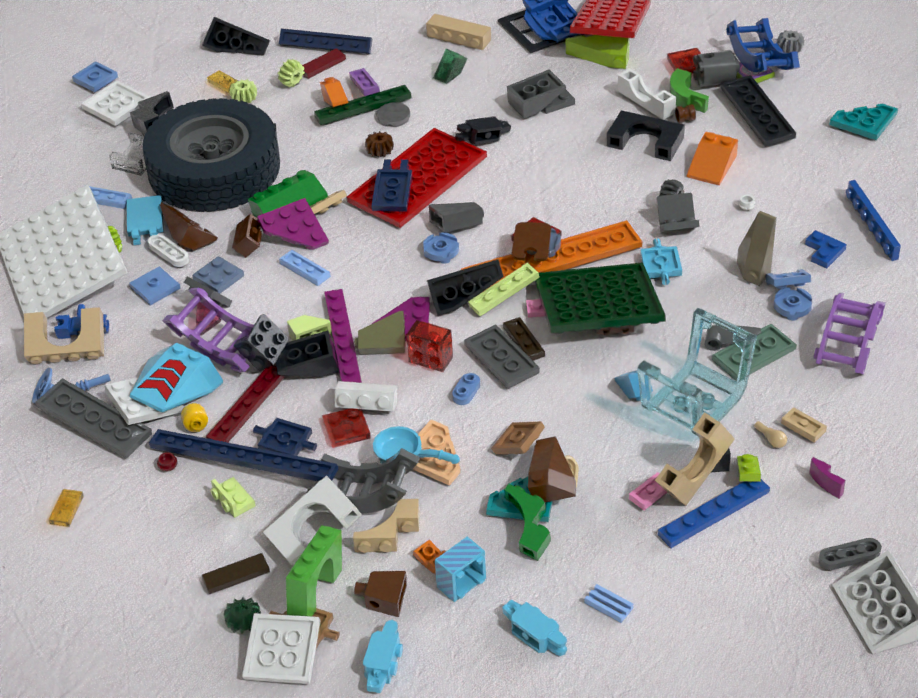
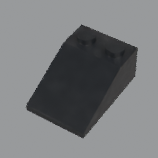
M328 330L287 342L276 361L278 375L323 377L340 372L335 346Z

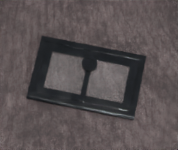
M526 10L497 20L530 53L565 41V39L558 42L540 39L524 20Z

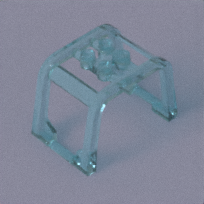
M697 308L693 312L687 360L683 368L672 379L661 374L660 368L644 360L638 365L637 373L642 407L671 419L690 429L694 435L698 436L692 429L705 411L703 409L710 410L713 407L716 408L712 415L707 414L720 422L744 394L757 336L716 315ZM712 323L734 333L733 341L742 351L737 382L697 362L703 329H709ZM692 375L730 394V396L721 403L715 400L713 394L705 393L697 388L696 385L690 384L685 380ZM651 379L665 385L653 398ZM676 390L679 393L684 394L685 397L672 395V393ZM665 400L673 403L676 412L682 413L685 411L690 414L691 424L659 408V406Z

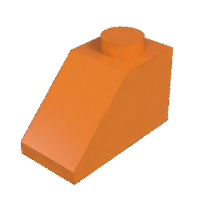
M328 77L323 82H320L324 102L332 107L348 103L339 80L334 77Z

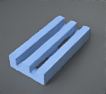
M598 584L594 586V590L589 592V596H586L584 599V603L620 623L633 610L634 605Z

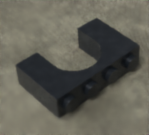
M621 110L607 132V147L623 150L631 137L639 134H649L658 138L655 144V158L671 161L684 139L685 124Z

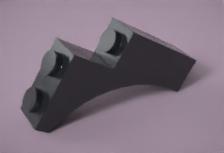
M166 91L139 101L140 109L130 112L134 128L145 134L156 119L158 120L161 115L174 108L170 92Z

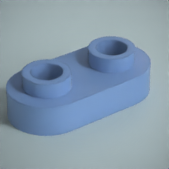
M467 373L461 377L452 392L454 403L466 405L472 401L480 388V378L478 375Z

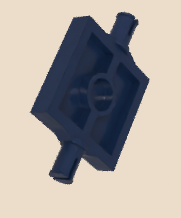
M276 417L274 422L267 428L257 425L253 428L254 434L262 435V439L258 443L259 449L298 456L304 448L312 451L317 449V443L308 441L312 435V428Z

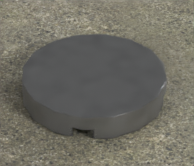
M402 103L385 104L378 110V120L385 126H388V124L392 125V127L401 126L409 121L410 109Z

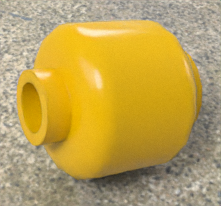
M191 403L182 409L181 420L186 430L189 432H199L207 426L208 416L203 406Z

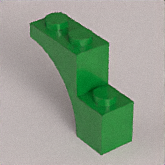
M508 484L504 489L505 498L519 510L525 522L522 537L518 542L519 550L521 553L538 561L551 542L549 530L541 524L537 525L546 512L545 502L537 495L532 496L526 493L520 486Z

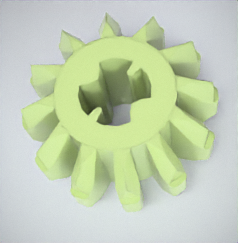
M288 59L286 63L283 62L282 67H279L280 71L277 74L282 84L294 87L296 83L299 84L300 79H303L302 75L305 72L300 62Z
M241 79V81H235V83L231 84L229 93L231 99L251 103L252 100H256L257 88L253 81Z

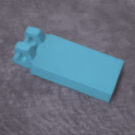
M160 195L127 199L128 237L132 236L134 245L141 244V235L150 234L152 236L163 232V213L160 208L162 198Z

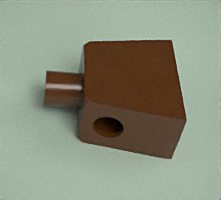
M373 571L370 573L368 583H355L354 595L364 596L366 608L369 610L399 617L407 588L406 571Z

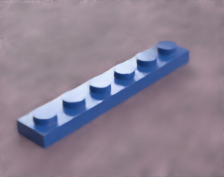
M856 180L849 181L848 189H846L847 198L851 200L855 210L861 215V219L866 222L869 231L876 237V241L881 244L884 253L889 256L891 261L899 260L901 245Z
M762 479L761 482L744 481L658 529V536L670 548H673L768 494L770 487Z

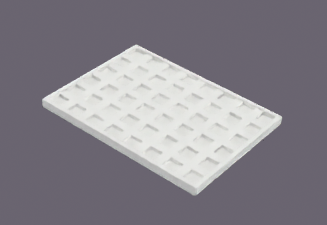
M88 184L0 232V251L23 314L43 312L46 318L128 273Z

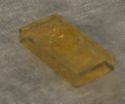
M220 70L207 77L209 83L227 93L230 91L231 84L238 81Z
M63 489L50 515L49 523L51 525L70 527L84 497L83 492Z

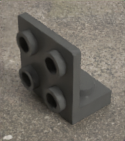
M691 192L658 196L656 198L660 232L700 227L699 220H695Z

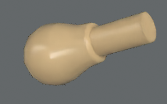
M759 421L755 423L754 428L763 433L774 448H782L786 445L787 436L783 431L768 428Z

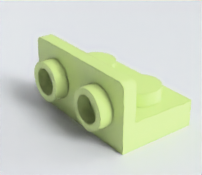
M234 477L221 484L215 479L211 480L212 489L210 491L215 500H219L225 512H230L234 518L256 506L253 498Z

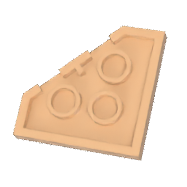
M430 420L419 432L418 435L420 436L423 450H443L447 453L456 454L448 426ZM420 457L413 470L450 486L460 474L459 462L452 464L451 462L434 457Z

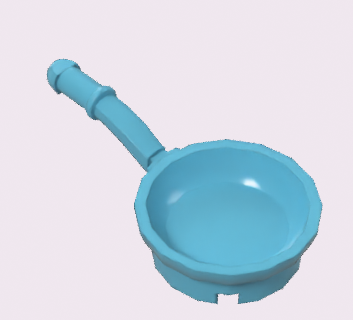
M397 426L387 428L381 431L373 442L374 453L380 459L381 464L385 463L386 459L394 456L401 448L421 458L434 457L451 462L452 464L460 462V457L457 454L447 453L443 450H423L420 436L408 427Z

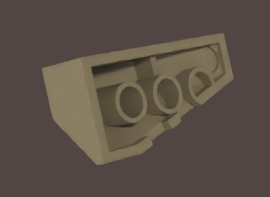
M759 211L738 248L737 264L743 279L758 286L766 280V274L771 273L777 217Z

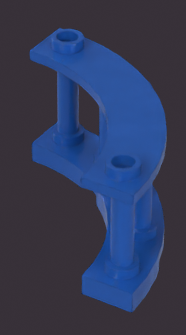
M762 18L756 22V26L737 27L736 20L727 24L726 33L730 38L732 48L738 60L749 71L764 72L767 70V67L774 66L782 70L800 68L797 51L784 53L779 45L772 41L773 34L768 18ZM756 32L760 41L743 42L739 33ZM761 48L764 52L751 53L748 49Z

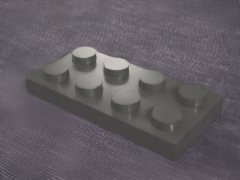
M496 324L464 339L465 346L507 389L540 373V367Z

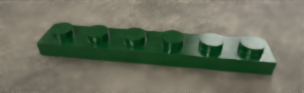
M401 85L350 100L346 104L316 110L314 115L319 124L323 125L375 110L388 103L403 102L411 99L412 96L407 86Z

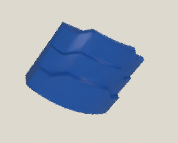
M522 0L526 8L524 20L540 39L558 42L568 37L585 35L570 33V26L578 13L568 3V0Z

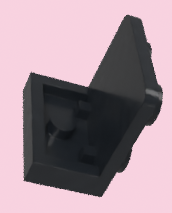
M262 314L257 319L250 333L236 340L233 346L255 368L261 371L275 364L288 341V336L265 314Z

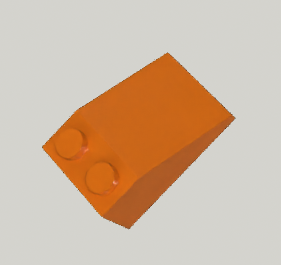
M705 132L698 144L687 177L720 186L737 157L738 139Z

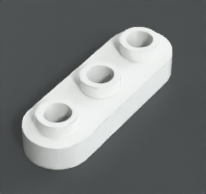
M152 235L148 239L149 248L173 266L183 267L188 264V252L164 235Z

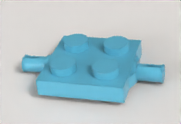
M657 238V241L656 239L653 240L654 247L640 249V256L649 278L661 277L662 284L665 285L666 281V285L670 283L669 277L682 276V266L677 246H661V241Z

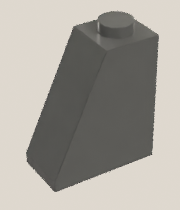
M475 202L429 205V221L444 233L483 224L484 210Z

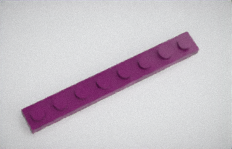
M343 289L325 291V300L341 381L362 383Z

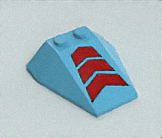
M175 343L160 350L148 359L130 393V398L160 412H165L213 392L223 384V379L209 357L184 345Z

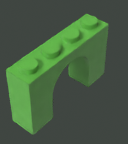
M321 525L287 575V615L310 617L314 615L316 611V586L318 579L334 583L342 571V530Z

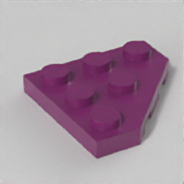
M305 198L257 216V221L266 235L280 237L282 240L292 244L304 245L310 250L329 244V239Z
M411 297L375 321L382 320L398 311H404L405 341H428L430 297Z

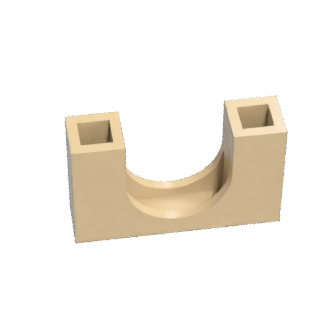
M100 307L81 309L80 334L74 342L66 346H56L48 342L47 318L43 312L24 313V357L28 362L32 364H40L42 361L55 363L64 359L78 361L80 358L98 359L104 356L103 312Z
M705 412L692 429L699 436L700 444L691 462L679 471L666 464L655 479L670 496L685 506L735 440L719 421Z

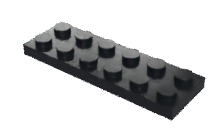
M751 75L721 83L722 91L765 147L796 138L795 130Z

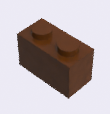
M249 214L236 225L232 248L245 258L260 247L263 231L257 218L252 214Z

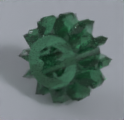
M244 596L241 600L234 598L233 603H227V609L224 610V619L226 626L231 628L233 633L239 630L241 634L245 630L251 632L254 613L261 614L260 606L257 602H254L252 597L247 600Z

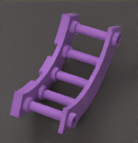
M191 288L189 292L194 296L178 315H167L162 321L180 338L184 335L191 341L189 345L201 354L209 357V359L222 366L226 364L231 365L230 368L234 371L246 372L250 366L246 363V358L243 355L235 353L237 349L233 345L236 340L247 336L254 325L233 316L208 297L207 292L202 288ZM201 302L210 312L194 330L189 329L183 320ZM218 316L226 324L211 341L207 342L200 337V334ZM233 327L242 332L227 350L217 347Z
M839 293L834 296L820 348L816 347L814 359L820 365H822L823 359L851 365L852 368H856V373L864 374L870 353V348H867L869 340L873 341L877 330L876 324L879 325L882 320L886 302L877 301L871 305L843 299L844 293ZM841 310L868 316L869 320L862 321L837 314ZM836 322L863 328L865 335L856 337L834 332L831 329L833 323ZM828 338L858 345L861 348L859 357L855 356V358L825 352Z

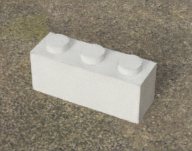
M339 381L335 388V407L394 412L397 404L396 385Z

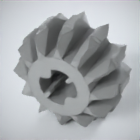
M784 30V32L779 34L777 44L784 53L801 52L805 40L802 33H798V31Z

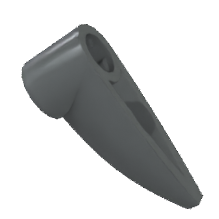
M712 325L707 328L704 345L707 349L716 351L722 347V344L743 341L761 334V328L737 325Z

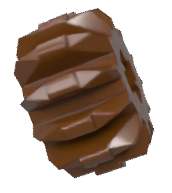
M373 132V134H369L368 138H366L365 147L367 153L371 154L372 157H386V154H391L394 142L392 136L387 134V132Z

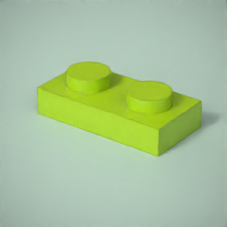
M751 454L737 456L739 481L761 482L758 456Z

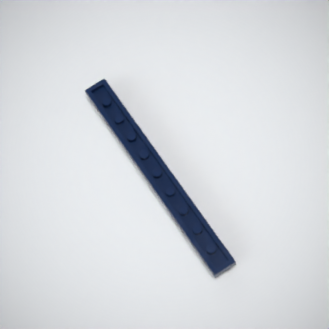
M157 429L149 441L151 449L317 482L325 476H328L332 481L339 470L336 463Z

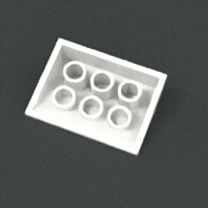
M889 550L832 584L873 654L918 640V594Z

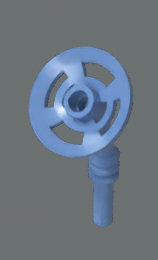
M48 367L40 377L32 398L34 404L54 386L51 383L52 368ZM109 374L90 380L84 379V382L81 380L80 383L76 382L74 385L86 391V389L90 390L91 387L109 382L111 379Z

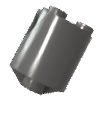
M731 50L693 56V63L696 69L693 71L694 80H698L699 87L720 85L723 82L736 79L737 72L740 70L739 61Z

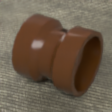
M693 104L686 107H675L677 123H683L685 120L695 121L696 112Z

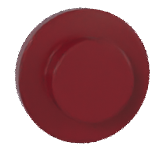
M169 452L161 454L157 460V466L162 471L173 470L178 464L177 458Z

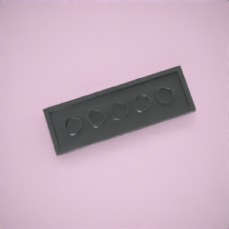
M63 378L36 401L37 408L125 459L152 435L151 428L142 423L128 425L116 408Z

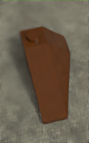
M162 202L160 203V208L171 236L182 249L187 250V248L196 250L218 239L211 231L205 228L203 230L199 226L200 224L189 219L188 216L176 208Z

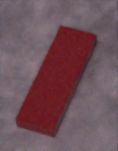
M334 49L302 65L305 72L303 75L309 79L346 60V55L338 49Z

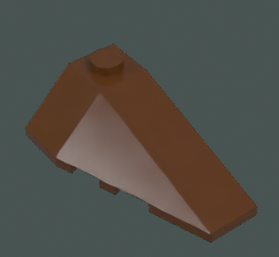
M556 436L536 440L528 472V489L531 495L541 497L544 502L576 497V480Z

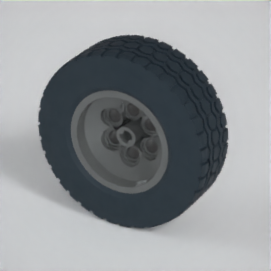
M212 98L180 105L161 115L158 120L156 119L152 126L148 128L143 139L144 161L148 180L154 193L157 196L160 195L164 202L166 201V203L172 206L175 205L177 208H184L189 211L213 212L248 203V199L253 197L255 193L268 189L276 180L280 169L277 133L273 121L259 107L257 108L255 105L235 99Z

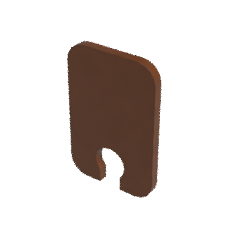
M535 222L517 223L514 232L512 258L525 261L524 252L534 250L536 252L534 261L547 260L550 248L551 225Z

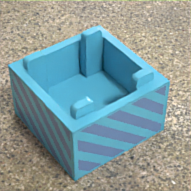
M465 537L436 558L437 588L455 602L458 599H462L475 586L482 584L486 579L485 550L469 537Z

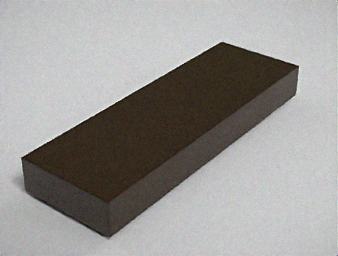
M521 317L503 322V328L512 341L533 361L545 357L544 349Z
M259 553L202 574V579L210 595L270 572L263 553Z

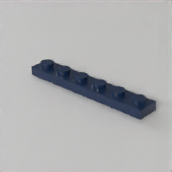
M281 28L279 44L371 54L373 39L364 36Z

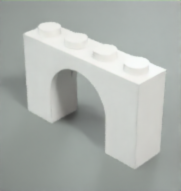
M328 476L320 480L263 532L292 566L295 565L306 549L300 540V529L305 520L311 515L318 512L331 513L346 529L362 516L355 505Z

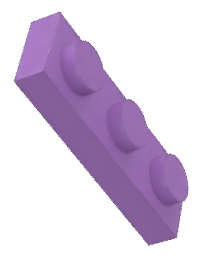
M364 68L349 72L350 79L364 96L380 92L379 85Z

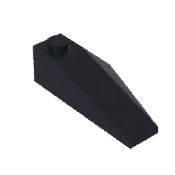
M213 17L202 46L216 52L265 55L270 40Z
M499 259L427 280L437 316L456 311L502 279L504 276Z

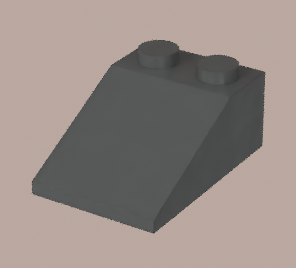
M549 69L508 85V103L525 119L543 110L566 89V85Z

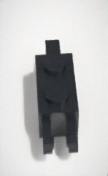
M495 116L465 120V123L457 125V130L461 133H456L455 139L458 141H469L472 144L497 142L500 140L502 133L510 132L511 125L507 121L498 120Z

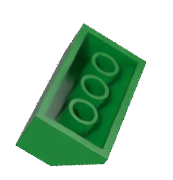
M300 170L296 175L287 177L276 185L269 186L267 190L255 193L253 197L248 199L252 215L257 218L259 215L303 198L311 206L329 196L313 173Z

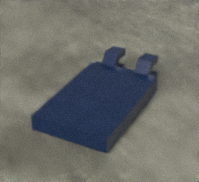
M384 159L383 169H377L372 211L407 212L412 181V170H409L408 160L401 159L400 170H393L391 159Z

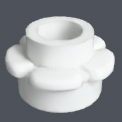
M743 195L738 201L740 208L745 211L753 209L756 204L754 197L751 195Z

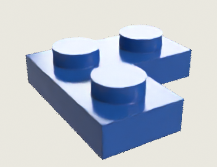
M817 230L805 240L806 246L817 250L812 255L811 262L826 269L846 250L847 244Z

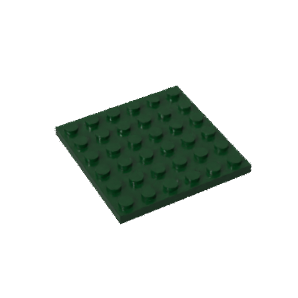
M643 262L540 272L539 278L535 280L551 333L561 334L567 331L581 332L587 329L600 330L607 327L619 328L627 325L638 326L640 324L666 322L665 312Z

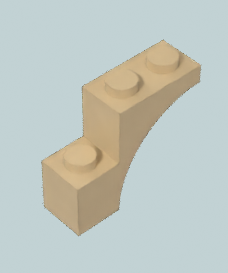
M419 499L399 500L394 512L385 522L369 530L354 532L355 552H397L398 532H419Z

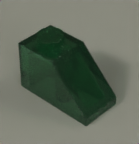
M446 48L433 78L448 84L461 74L468 58Z

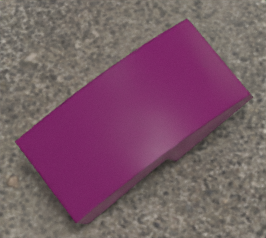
M813 457L810 463L809 474L820 487L840 499L844 494L846 480L831 473V465Z

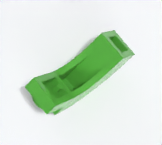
M677 68L670 78V93L676 97V106L686 107L693 104L695 110L705 113L708 110L709 96L690 90L692 73Z

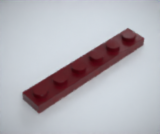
M276 363L266 368L208 433L207 439L229 443L286 377V375H278Z

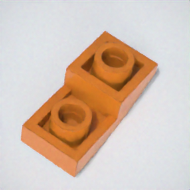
M429 539L413 551V556L436 575L435 559L446 551L441 552Z

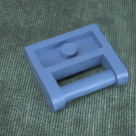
M803 269L790 273L766 274L767 285L772 284L778 289L787 288V285L793 284L794 286H804L805 283L811 282V275Z

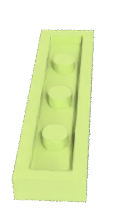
M526 263L468 301L469 307L479 316H482L538 279L539 273L530 264Z

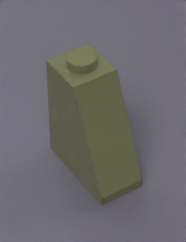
M398 311L358 330V337H355V349L359 350V354L405 353L404 311Z

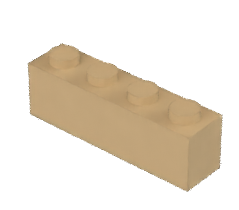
M434 14L426 23L428 37L484 50L491 41V27L439 14Z

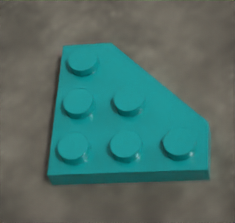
M882 103L876 104L874 108L864 106L853 108V111L849 112L839 110L830 119L829 125L877 140L897 115L898 108Z
M528 476L524 479L520 477L509 483L513 486L522 487L526 493L531 495L528 489ZM504 490L500 492L495 491L490 494L486 515L523 519L519 510L506 500ZM553 501L545 502L546 512L540 522H549Z

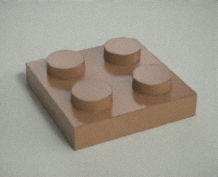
M542 421L512 422L491 449L494 454H524L529 450L532 443L539 438L540 433L545 427Z

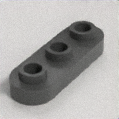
M874 538L860 539L824 548L820 551L818 561L822 568L835 570L875 559L880 556L882 546Z

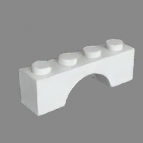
M628 69L618 75V92L663 120L675 114L676 97L666 90L656 95L651 93L646 88L642 76L632 69Z

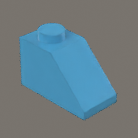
M646 369L631 371L614 377L615 382L629 399L636 398L637 401L648 397L647 393L653 392Z

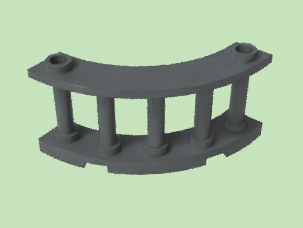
M401 448L394 456L386 459V462L382 464L375 462L361 463V466H353L348 461L337 459L325 453L321 461L338 465L339 470L334 478L343 480L340 490L345 496L351 483H364L359 496H346L363 514L384 510L401 500L407 492L400 488L404 475L417 465L420 457ZM382 483L379 490L369 494L372 484ZM310 486L307 492H309L313 487Z

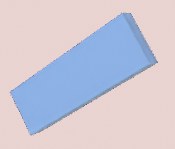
M89 186L97 204L125 209L127 199H132L130 193Z
M293 250L279 259L281 265L317 286L331 277L329 271Z

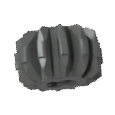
M665 180L663 185H661L659 196L684 193V186L678 180Z

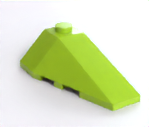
M600 35L566 39V54L606 67L626 69L629 60L630 38Z

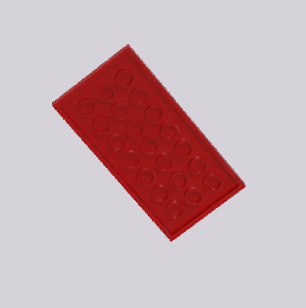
M586 0L570 26V33L635 38L651 5V0Z
M433 128L391 161L392 169L400 170L401 159L408 160L409 170H412L407 212L372 211L377 173L346 197L347 202L401 228L487 157V151L465 141H458L454 136Z

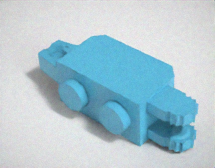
M510 600L502 607L503 614L512 623L513 635L538 653H545L547 650H550L558 656L565 655L567 639L565 635L563 636L559 632V625L554 619L548 618L539 608L533 607L528 602L521 605Z
M387 620L382 632L376 631L371 635L363 660L364 676L367 679V691L381 693L385 683L390 684L392 675L395 676L397 673L398 663L396 661L398 657L402 656L403 644H400L399 632L397 630L398 624L393 620Z

